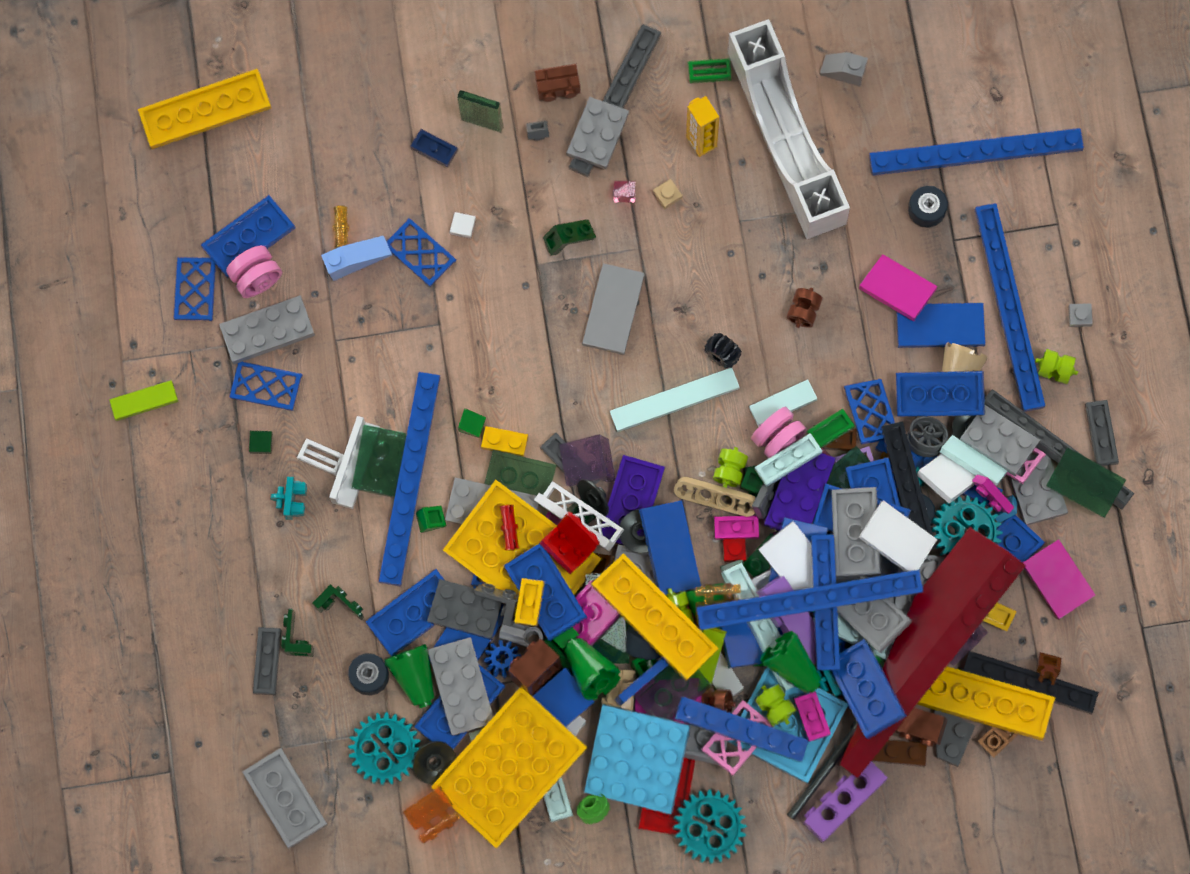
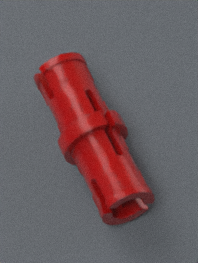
M514 505L500 506L502 518L501 531L504 534L505 551L520 549L517 538V529L519 528L515 522Z

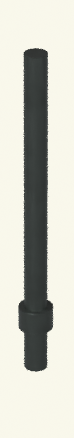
M854 721L850 727V732L788 812L787 816L792 820L797 817L844 755L857 727V721Z

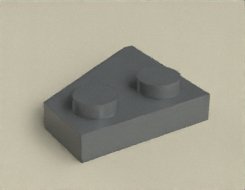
M934 710V714L945 716L948 720L941 744L936 747L937 758L958 767L976 725L954 715Z

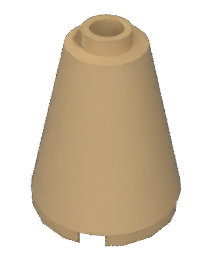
M947 342L942 372L980 371L986 363L987 356L982 353L980 356L976 355L975 350L954 343L951 345Z

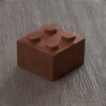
M541 638L537 642L533 641L525 650L526 653L521 658H515L509 665L512 681L532 696L562 668L560 657Z

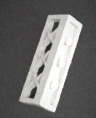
M360 416L356 418L329 496L333 504L353 509L380 431V426L367 423Z
M553 481L543 495L538 493L534 499L539 505L561 520L568 513L566 504L575 502L579 504L580 513L573 515L581 517L582 524L589 531L596 534L600 542L599 545L607 551L611 550L624 531L623 528ZM554 489L561 492V502L554 503L548 499ZM593 514L597 518L598 525L589 527L585 524L584 516ZM611 526L617 531L609 540L603 536L602 528Z

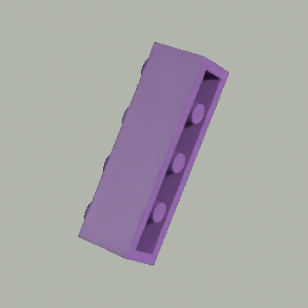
M780 576L756 593L761 597L794 590L785 576ZM805 612L771 618L773 624L779 627L783 634L793 631L798 635L811 661L815 664V622L810 614Z

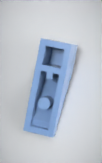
M380 236L338 247L321 256L329 275L335 281L390 257L392 253L385 237Z

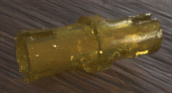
M343 205L334 207L335 221L333 231L335 232V249L348 245L350 226L347 224V206Z

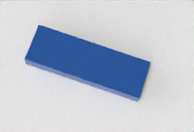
M662 657L615 698L617 704L620 706L668 666L669 663Z

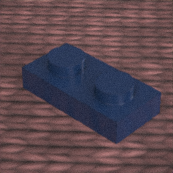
M420 129L410 146L412 150L447 168L458 152V147L423 129Z

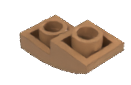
M992 727L978 742L994 758L1019 734Z

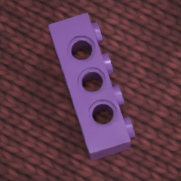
M872 761L858 777L865 781V788H856L854 785L856 777L851 775L848 778L845 775L836 784L839 788L833 794L828 791L820 799L822 804L817 809L812 807L804 815L806 820L803 824L821 843L887 780L888 777ZM847 794L850 798V803L847 805L840 804L838 795ZM825 809L831 810L834 818L829 821L825 820L822 817V811Z

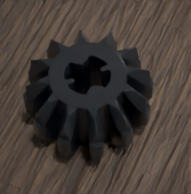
M714 333L704 346L708 357L724 368H732L733 365H736L742 352L738 344L733 342V339L728 338L727 335L724 336L722 333Z

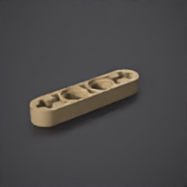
M689 477L680 478L674 487L675 494L681 499L746 517L755 514L752 505L756 497L751 494ZM683 485L687 486V492L683 491ZM703 489L708 490L711 493V498H704L700 491ZM724 495L730 496L732 503H724L721 497ZM746 502L750 503V509L746 508Z

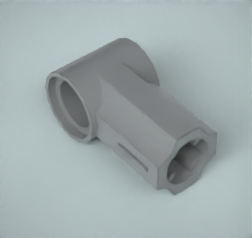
M516 623L511 627L502 624L499 635L501 640L511 641L524 647H528L530 644L528 639L531 635H538L539 639L541 638L545 641L542 632L538 628Z

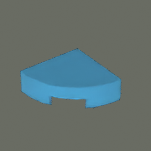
M1013 495L1007 499L1014 506V509L1009 514L1002 511L995 512V514H998V517L995 519L997 522H1002L1017 514V499Z

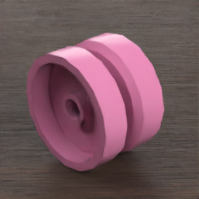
M260 245L246 250L237 256L226 269V273L232 282L237 283L236 287L243 298H251L263 293L274 285L282 275V271L276 261H271L272 256L265 246Z
M782 407L773 413L751 436V440L758 447L766 446L764 454L768 458L800 440L807 431V428L800 421L792 422L794 414L787 407Z

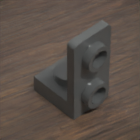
M488 583L480 584L474 590L475 595L505 603L501 612V616L504 617L502 624L511 627L515 623L519 598L515 591L496 589L494 585Z

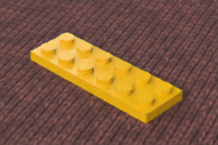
M257 68L140 108L138 112L150 147L155 149L272 109Z
M624 553L592 582L591 586L686 681L718 651L719 648Z
M947 666L917 705L1043 741L1055 697Z

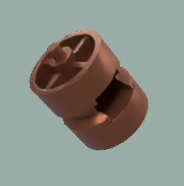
M813 288L796 289L792 300L794 305L790 306L786 316L790 322L796 324V328H800V326L813 327L817 316L815 311L819 310L823 297L814 292Z
M702 687L701 703L729 713L732 712V707H735V703L733 702L731 690L716 689L714 692L713 688Z

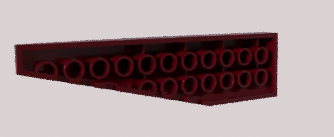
M971 527L922 587L923 592L917 593L906 615L912 622L896 637L882 670L898 698L906 717L1026 567L1023 562L1009 551ZM906 717L869 739L865 737L858 723L839 765L858 779Z

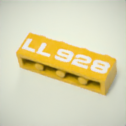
M706 96L701 99L699 97L693 99L687 106L686 138L698 157H701L717 148L719 115Z

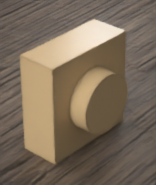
M671 179L653 190L654 195L664 209L683 198V195Z

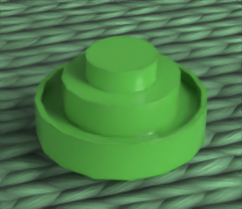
M591 794L579 803L577 814L582 822L594 824L606 817L610 810V804L604 795L599 794L601 796Z

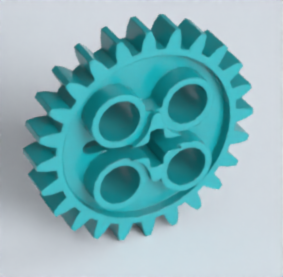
M969 495L965 496L963 500L959 496L951 503L942 504L940 506L941 510L935 512L938 518H934L931 521L936 525L931 528L932 532L936 533L934 537L938 540L936 549L942 548L940 556L948 555L965 534V528L969 529L971 527L977 532L978 528H982L985 532V537L996 544H1000L1001 540L996 537L1003 534L1002 531L997 530V527L1002 524L994 521L998 514H990L993 507L986 509L984 508L986 501L978 504V497L970 501ZM963 511L970 515V521L964 519ZM948 526L954 528L955 535H951L948 532Z
M388 712L385 713L384 718H381L379 713H376V720L368 716L369 723L365 724L361 721L362 729L354 728V731L358 734L357 737H350L355 742L354 745L348 746L350 750L354 751V753L349 755V758L356 759L352 766H360L357 770L358 775L365 772L364 780L372 777L373 784H376L378 779H380L382 786L385 785L386 780H389L391 785H394V778L402 782L401 775L405 774L409 777L408 769H413V758L419 749L415 745L421 743L420 739H414L418 732H410L413 725L410 723L405 726L406 719L403 717L398 721L397 714H394L392 719H390ZM390 728L392 730L390 737L385 739L380 737L382 729ZM372 734H375L384 746L389 745L388 749L397 758L398 764H395L384 751L380 753L382 749L373 740ZM367 743L375 745L374 751L370 754L363 751ZM399 744L407 747L406 752L402 755L395 753V748ZM383 759L390 761V765L386 770L378 768L379 762Z
M711 790L707 791L706 796H704L702 791H699L698 798L693 794L689 796L691 803L686 800L682 802L685 809L680 807L677 809L681 816L674 817V820L679 822V824L673 826V829L679 830V833L674 838L682 839L678 847L685 845L687 848L684 854L691 851L692 860L700 856V863H703L705 858H708L709 864L713 863L714 858H716L718 863H721L722 855L728 860L731 858L729 851L736 854L738 851L735 845H743L739 838L746 837V834L741 832V830L745 829L747 825L741 824L740 821L746 817L738 815V812L742 809L741 807H733L736 800L730 803L727 801L728 794L720 798V791H717L714 796H712ZM701 806H707L710 809L711 814L709 817L701 815ZM692 817H697L700 821H702L705 824L712 822V828L715 830H711L710 832H708L707 825L693 820ZM721 817H726L729 819V828H723L721 826ZM690 826H697L699 828L700 835L698 837L690 834ZM716 830H718L719 832H722V833L727 834L728 837H727V838L723 837V836H722L720 833H718ZM710 837L719 839V848H713L709 844Z

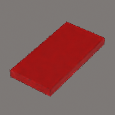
M684 758L673 812L668 814L642 807L639 830L677 835L679 833V830L673 829V826L679 824V822L674 820V817L681 816L677 811L679 807L685 809L682 802L684 800L689 802L695 760Z

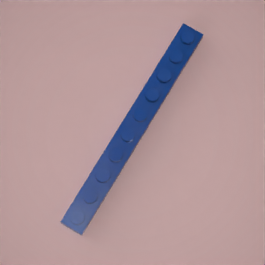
M1081 128L873 152L869 154L872 176L1077 152L1083 151L1084 145Z
M997 203L975 207V214L1022 410L1027 412L1045 408V401Z
M424 372L418 373L379 577V583L400 587L402 585L441 378L440 375Z
M919 570L697 607L696 609L700 630L922 593L923 588Z

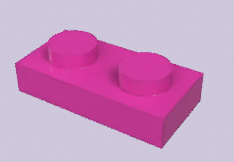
M978 474L974 477L972 482L977 486L976 491L990 501L989 506L993 507V510L1009 514L1014 509V506L988 477Z
M714 517L715 540L759 539L758 517Z
M816 692L795 698L794 702L809 742L831 735Z

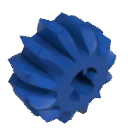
M499 640V647L491 643L493 651H485V654L490 656L484 659V663L490 664L487 667V671L494 670L493 675L495 677L502 672L503 678H506V671H509L511 662L517 657H522L520 654H516L519 651L517 646L511 649V641H508L506 646H504L503 640ZM502 654H504L506 658L509 657V659H505V663L501 664L500 660L497 661V659L501 658Z

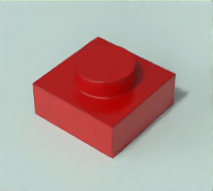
M745 538L723 539L724 562H735L741 559L743 562L746 561Z

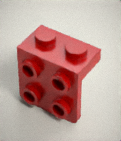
M568 512L557 527L545 536L539 544L571 575L590 557L600 542L596 534L589 531L582 524L578 516Z

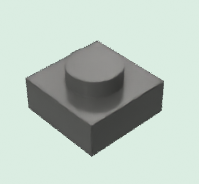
M547 121L526 123L528 140L539 141L549 137Z

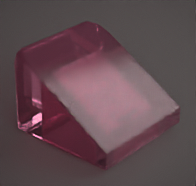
M614 181V202H635V181Z

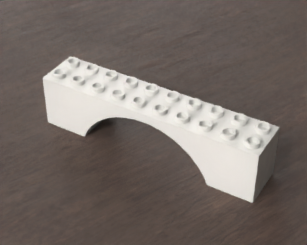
M768 19L729 33V58L806 239L846 225L850 210L849 204L834 169H831L824 162L806 128L791 86L785 55L770 20Z

